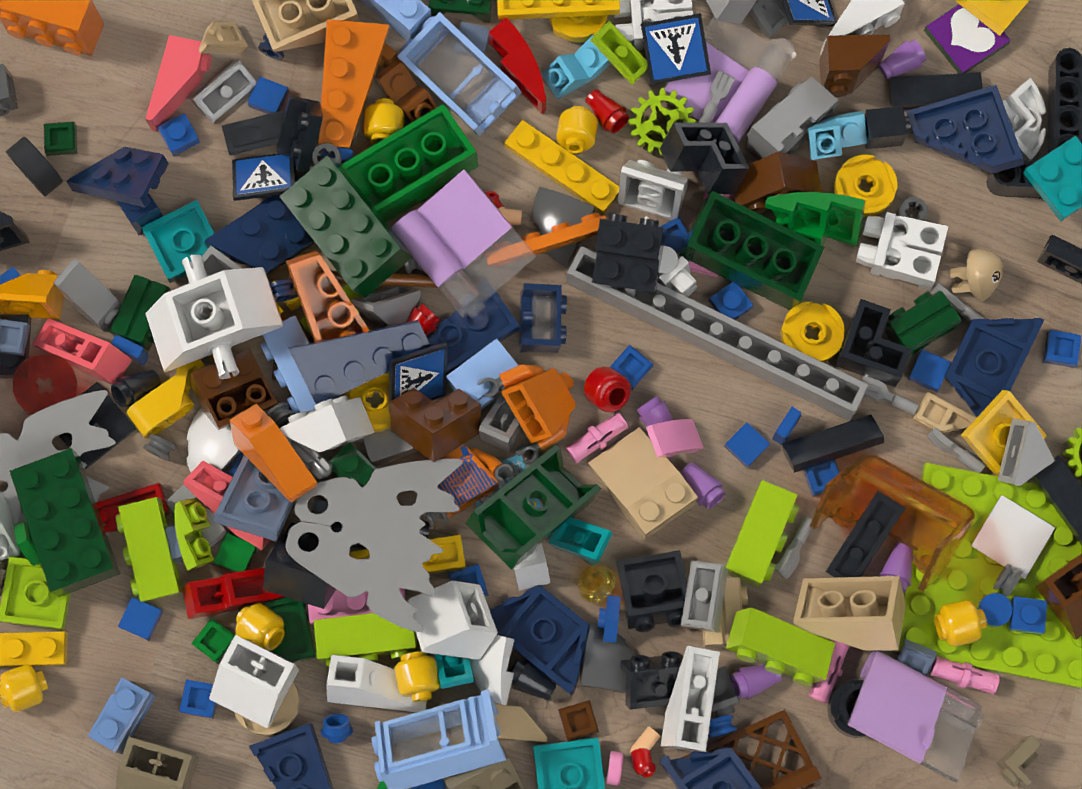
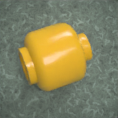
M377 99L376 103L368 105L364 111L363 133L366 138L370 139L373 145L404 127V112L399 106L394 105L393 100Z
M573 106L565 110L559 117L556 133L557 142L570 153L578 154L589 150L596 142L598 130L596 116L583 106Z
M969 600L944 604L940 608L939 614L935 615L934 618L939 639L941 641L945 640L952 647L977 642L981 638L982 629L987 627L983 610L977 609L973 602Z
M257 603L251 607H244L236 617V635L267 651L275 649L284 638L283 619L264 604Z
M422 651L401 656V661L394 667L399 693L404 697H411L412 702L431 699V693L441 686L436 659L432 656H427V653Z
M26 664L1 674L0 701L3 708L9 707L11 711L19 712L42 703V691L48 689L42 671L35 672L31 665Z

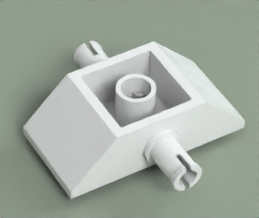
M191 255L192 262H189L188 257L182 260L190 284L163 294L145 314L165 372L213 354L219 378L228 379L231 378L229 374L231 372L233 376L239 374V369L236 366L231 350L232 346L281 328L283 323L263 267L223 270L207 277L202 256Z

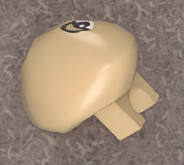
M975 249L970 251L967 256V267L950 269L951 278L959 277L963 280L961 283H952V293L972 292L974 297L983 302L998 287L1003 276L1004 265L999 256L985 249Z

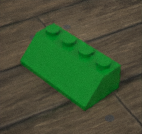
M442 104L341 164V166L385 222L442 189L462 170L465 169L469 173L479 167L476 150L446 106Z

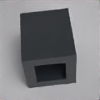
M903 106L867 109L865 111L866 149L903 145L907 135L911 132L909 116H904Z

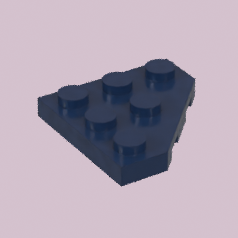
M997 85L906 111L907 116L910 118L911 131L916 143L990 173L1024 165L1023 155Z

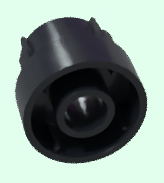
M850 680L843 683L833 691L829 698L827 706L829 720L838 732L848 737L860 738L867 736L848 725L851 717L848 709L851 700L858 699L864 680Z

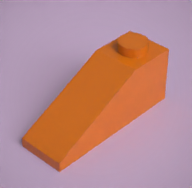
M257 404L230 419L234 445L290 502L295 501L317 486V481L279 427Z

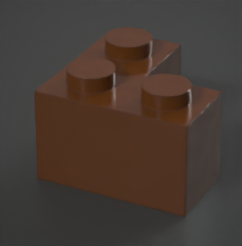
M776 152L748 165L750 169L734 194L736 203L759 214L768 210L765 207L767 197L797 192L822 193L817 161Z
M412 388L390 402L391 431L432 462H435L479 434L481 404L461 389H457L435 403L415 388Z

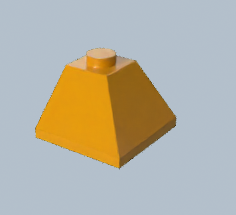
M39 270L38 274L26 273L0 284V315H29L31 318L37 319L50 318L52 320H61L64 295L53 283L59 277L57 273L49 270Z

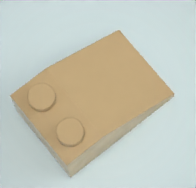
M252 0L274 52L324 43L326 40L327 19L361 22L352 0Z
M640 427L588 462L589 467L643 541L694 506L698 499L695 492L675 466L666 457H657L650 438Z
M900 576L803 579L793 624L810 633L865 651L898 650L906 607Z

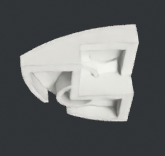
M1029 78L1003 100L1023 155V160L1031 161L1037 154L1046 133L1045 129L1040 130L1041 115L1046 113L1043 98L1033 80Z
M201 407L195 415L187 434L188 457L186 459L189 470L192 472L202 461H205L226 473V467L241 451L234 445L231 427L227 426L218 430Z
M497 634L480 660L469 658L475 684L481 691L489 689L494 702L506 705L514 673L507 671L514 639Z

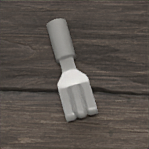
M718 70L709 89L711 100L706 104L698 123H712L718 110L717 105L719 101L727 97L735 80L734 77Z
M938 283L931 290L932 295L941 290L949 300L950 305L969 323L973 319H985L970 306H966L957 297L952 295L943 284Z
M863 376L862 382L868 384L863 396L876 402H889L892 406L913 416L915 415L919 404L889 392L885 383Z
M938 428L933 429L928 434L929 440L943 452L952 453L958 457L960 462L974 472L980 473L985 467V463L949 440Z
M808 517L802 519L790 546L786 549L783 557L775 567L784 579L789 578L800 561L799 551L815 524Z

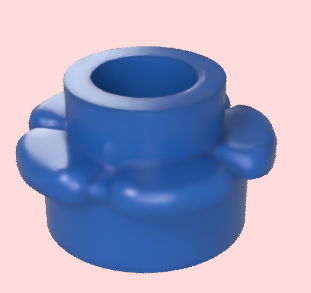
M331 714L324 718L323 729L320 730L323 738H328V741L331 743H341L353 733V727L349 723L348 716L344 714Z

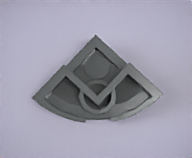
M539 187L534 200L533 222L534 225H537L541 236L552 232L551 227L561 223L569 222L570 226L582 223L581 218L593 214L595 207L563 193ZM581 241L547 251V253L567 268Z
M589 622L590 631L585 649L581 686L626 693V673L620 668V661L631 659L632 656H635L625 643V639L618 633L616 643L603 642L604 628H598V624Z

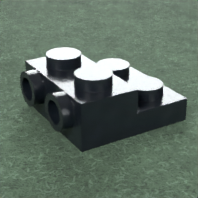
M609 213L608 219L600 218L592 283L656 293L666 229L658 227L659 221L640 218L639 224L627 222L628 216Z
M680 550L616 560L628 629L635 628L637 632H649L655 628V625L668 623L670 627H680L688 584Z

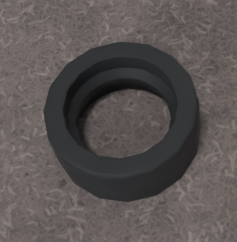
M25 136L6 150L11 160L43 196H47L63 183V179Z

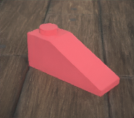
M169 35L145 118L152 131H158L157 127L164 124L202 83L204 73L209 72L212 64V55L199 52L198 49L201 41Z
M50 318L47 319L32 344L36 348L111 385L116 383L117 378L124 375L132 361L130 357L111 343Z
M202 461L184 479L183 485L215 515L233 477ZM228 527L236 536L261 550L271 541L270 539Z

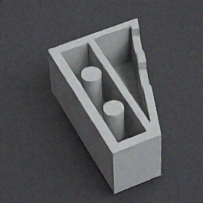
M812 76L804 83L798 82L789 92V96L783 101L778 102L770 112L751 127L747 134L746 150L757 160L776 152L792 155L808 139V128L829 118L835 112L839 100Z

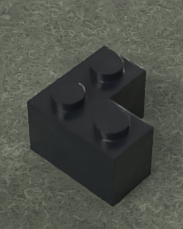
M673 123L660 147L670 172L697 171L708 195L712 191L718 194H735L750 169L727 123Z
M860 299L835 366L879 380L893 387L897 386L903 376L911 349L881 338L891 309Z

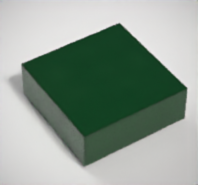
M74 121L44 124V153L46 156L77 154V125Z

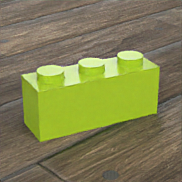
M761 480L725 566L728 568L727 575L733 578L738 577L741 581L757 588L761 586L763 580L766 582L770 581L776 564L771 563L774 552L781 553L788 537L787 534L783 533L787 522H794L800 507L794 504L798 494Z
M155 497L119 506L120 514L116 515V524L119 533H124L127 546L123 547V554L126 564L132 565L134 578H130L134 597L139 596L140 602H147L183 593L178 566L171 557L165 529L168 527L162 498Z
M750 607L735 613L726 649L737 653L736 657L740 660L752 663L759 662L765 665V670L771 673H785L792 676L793 681L797 684L812 686V683L826 680L835 643Z
M375 613L314 620L317 660L321 663L326 662V667H330L331 655L364 658L377 662L378 656L391 655V659H401L400 657L405 654L418 651L415 631L397 626Z

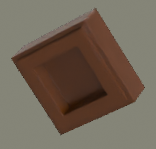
M590 700L558 709L567 742L599 733Z

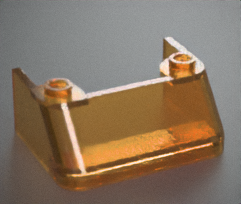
M863 454L826 484L810 527L816 529L828 518L833 519L836 524L842 527L855 526L877 490L882 491L906 507L889 533V536L916 551L913 562L918 570L924 574L918 589L924 592L944 572L970 529L975 513L966 504L876 455Z

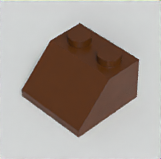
M890 34L827 36L819 60L821 85L835 97H844L852 94L879 67L878 64L882 62L890 42Z

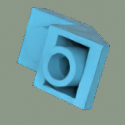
M594 35L574 54L559 55L541 74L556 99L597 78L611 64L590 41Z
M859 111L834 115L808 128L810 159L816 160L840 156L844 147L867 144L865 114Z

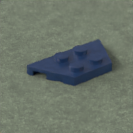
M123 147L69 178L66 182L71 190L146 208L150 203V199L147 196L150 188L157 189L160 177L165 173L169 163L163 154Z
M281 195L269 197L205 239V246L207 248L210 246L214 247L241 265L245 264L250 268L263 267L266 275H269L284 265L287 260L293 259L315 244V242L280 198Z
M1001 318L973 319L945 378L976 417L982 413L1002 390H1011L1044 319Z
M540 585L525 591L519 597L513 596L502 601L503 604L490 609L498 632L497 634L514 639L512 648L572 696L575 693L590 631L589 624Z
M732 748L717 749L711 753L694 752L690 753V757L670 759V756H664L659 759L661 766L677 789H761Z

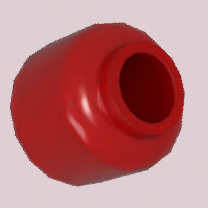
M602 366L596 368L588 375L584 384V393L588 401L600 410L615 412L626 405L630 398L631 387L625 376L611 367Z

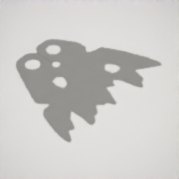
M106 390L82 394L29 416L23 422L22 432L18 440H15L8 433H0V481L3 480L8 483V489L1 493L10 507L14 525L23 520L26 522L24 513L21 512L20 501L9 472L10 470L64 451L57 450L52 444L54 437L63 433H70L72 435V445L70 448L79 456L84 452L110 447L116 443L108 436L106 429L89 425L90 420L108 395ZM82 462L83 468H85L87 465L84 462ZM87 477L95 502H97L99 494L108 491L109 487Z
M438 459L435 462L424 460L383 467L374 470L370 480L364 487H360L356 480L348 479L347 477H339L317 483L315 488L297 499L295 514L301 522L292 526L289 530L286 541L288 554L300 565L347 597H357L368 591L367 605L376 615L402 628L423 632V626L413 618L417 609L404 600L399 588L418 591L429 596L434 595V588L429 583L430 575L423 568L422 564L429 561L432 554L442 553L443 549L419 533V530L425 526V522L420 520V516L427 512L459 511V507L454 503V496L438 489L437 486L462 465V460ZM404 491H415L418 494L416 502L412 506H401L396 496ZM316 495L324 496L328 501L327 510L321 514L311 513L307 507L309 499ZM335 522H340L343 528L340 532L335 533L331 530V525ZM307 532L314 533L319 538L318 547L311 552L301 550L298 545L300 536ZM360 543L366 547L370 553L369 559L358 560L349 556L350 546Z

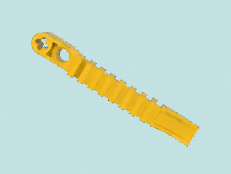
M299 297L284 301L291 312L301 306ZM276 302L281 320L283 322L287 320V318L285 317L281 307ZM213 354L209 355L210 361L215 363ZM201 359L178 367L175 376L142 397L127 410V415L144 439H149L150 434H159L194 408L195 404L189 397L191 372L205 367Z

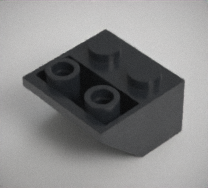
M291 523L265 559L263 590L324 609L336 589L300 565L288 554L286 550L288 533L290 528L296 525ZM311 532L302 534L298 540L299 548L305 552L315 550L319 545L318 536Z

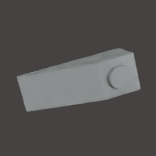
M74 258L53 283L76 311L104 332L108 326L112 327L121 303Z

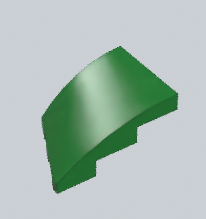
M797 192L767 197L765 207L766 209H772L776 216V223L824 246L826 238L857 246L861 236L866 200L832 193Z

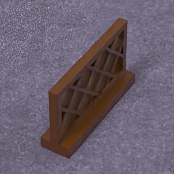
M785 709L706 746V753H711L717 749L727 748L725 746L734 743L732 749L737 756L752 762L749 771L751 775H753L756 764L775 770L771 782L765 785L759 784L761 789H812L821 783L822 777L817 767L813 765ZM781 720L788 732L784 743L766 737L769 726ZM764 729L762 735L755 733L759 730ZM748 736L760 741L754 757L736 751L740 739ZM790 738L794 743L795 747L788 745ZM763 742L782 748L777 765L758 759ZM786 750L799 754L805 765L795 771L780 767ZM687 754L681 758L690 757V754ZM778 772H781V773H783V774H786V775H784V776H782V777L776 779V778H777V775H778Z

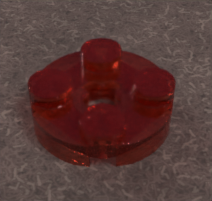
M51 354L32 356L24 360L16 369L13 376V393L18 405L25 412L33 415L54 404L76 397L77 379L71 365L61 357ZM50 378L53 381L51 387L54 390L51 393H39L37 381L39 379L46 381Z

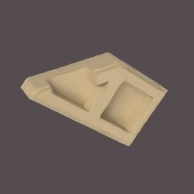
M212 22L207 27L198 50L200 53H242L248 46L235 22Z
M927 392L911 421L929 431L938 428L945 435L967 429L976 417Z
M495 704L498 710V715L495 717L501 731L498 739L547 743V736L521 706Z

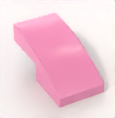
M693 419L666 421L646 427L657 457L670 458L679 453H695L704 449Z

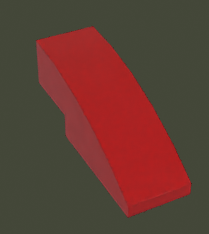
M506 17L488 32L489 45L503 58L500 61L501 71L518 86L522 92L521 94L543 114L546 111V94L538 64L520 32Z
M265 568L227 573L218 578L192 581L182 587L188 619L239 610L241 607L283 598L284 596L263 590Z

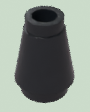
M154 370L117 378L116 383L111 385V393L119 406L130 407L159 387L161 380Z
M518 658L510 672L514 673L511 689L548 701L557 684L551 681L550 678L528 660L524 662Z

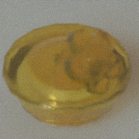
M592 565L582 571L578 579L579 594L589 603L603 601L607 598V595L611 594L615 586L614 573L606 566Z

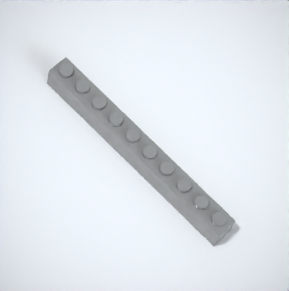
M583 246L580 247L567 272L568 285L848 421L855 414L868 384L659 283L657 284L656 293L592 283L597 253Z

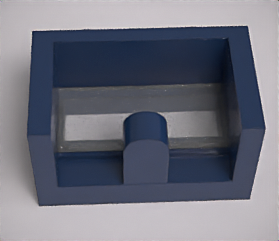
M524 283L520 293L519 353H558L561 344H566L567 328L561 325V314H566L567 296L562 295V285Z

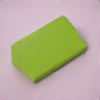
M610 21L603 25L590 39L631 85L648 69L647 60Z

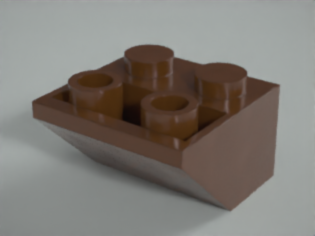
M250 348L233 355L236 366L239 369V374L233 376L231 372L229 373L231 378L220 379L216 363L191 372V387L204 413L218 430L230 426V419L255 404L263 411L277 404Z
M1082 553L1035 586L1074 640L1082 636Z

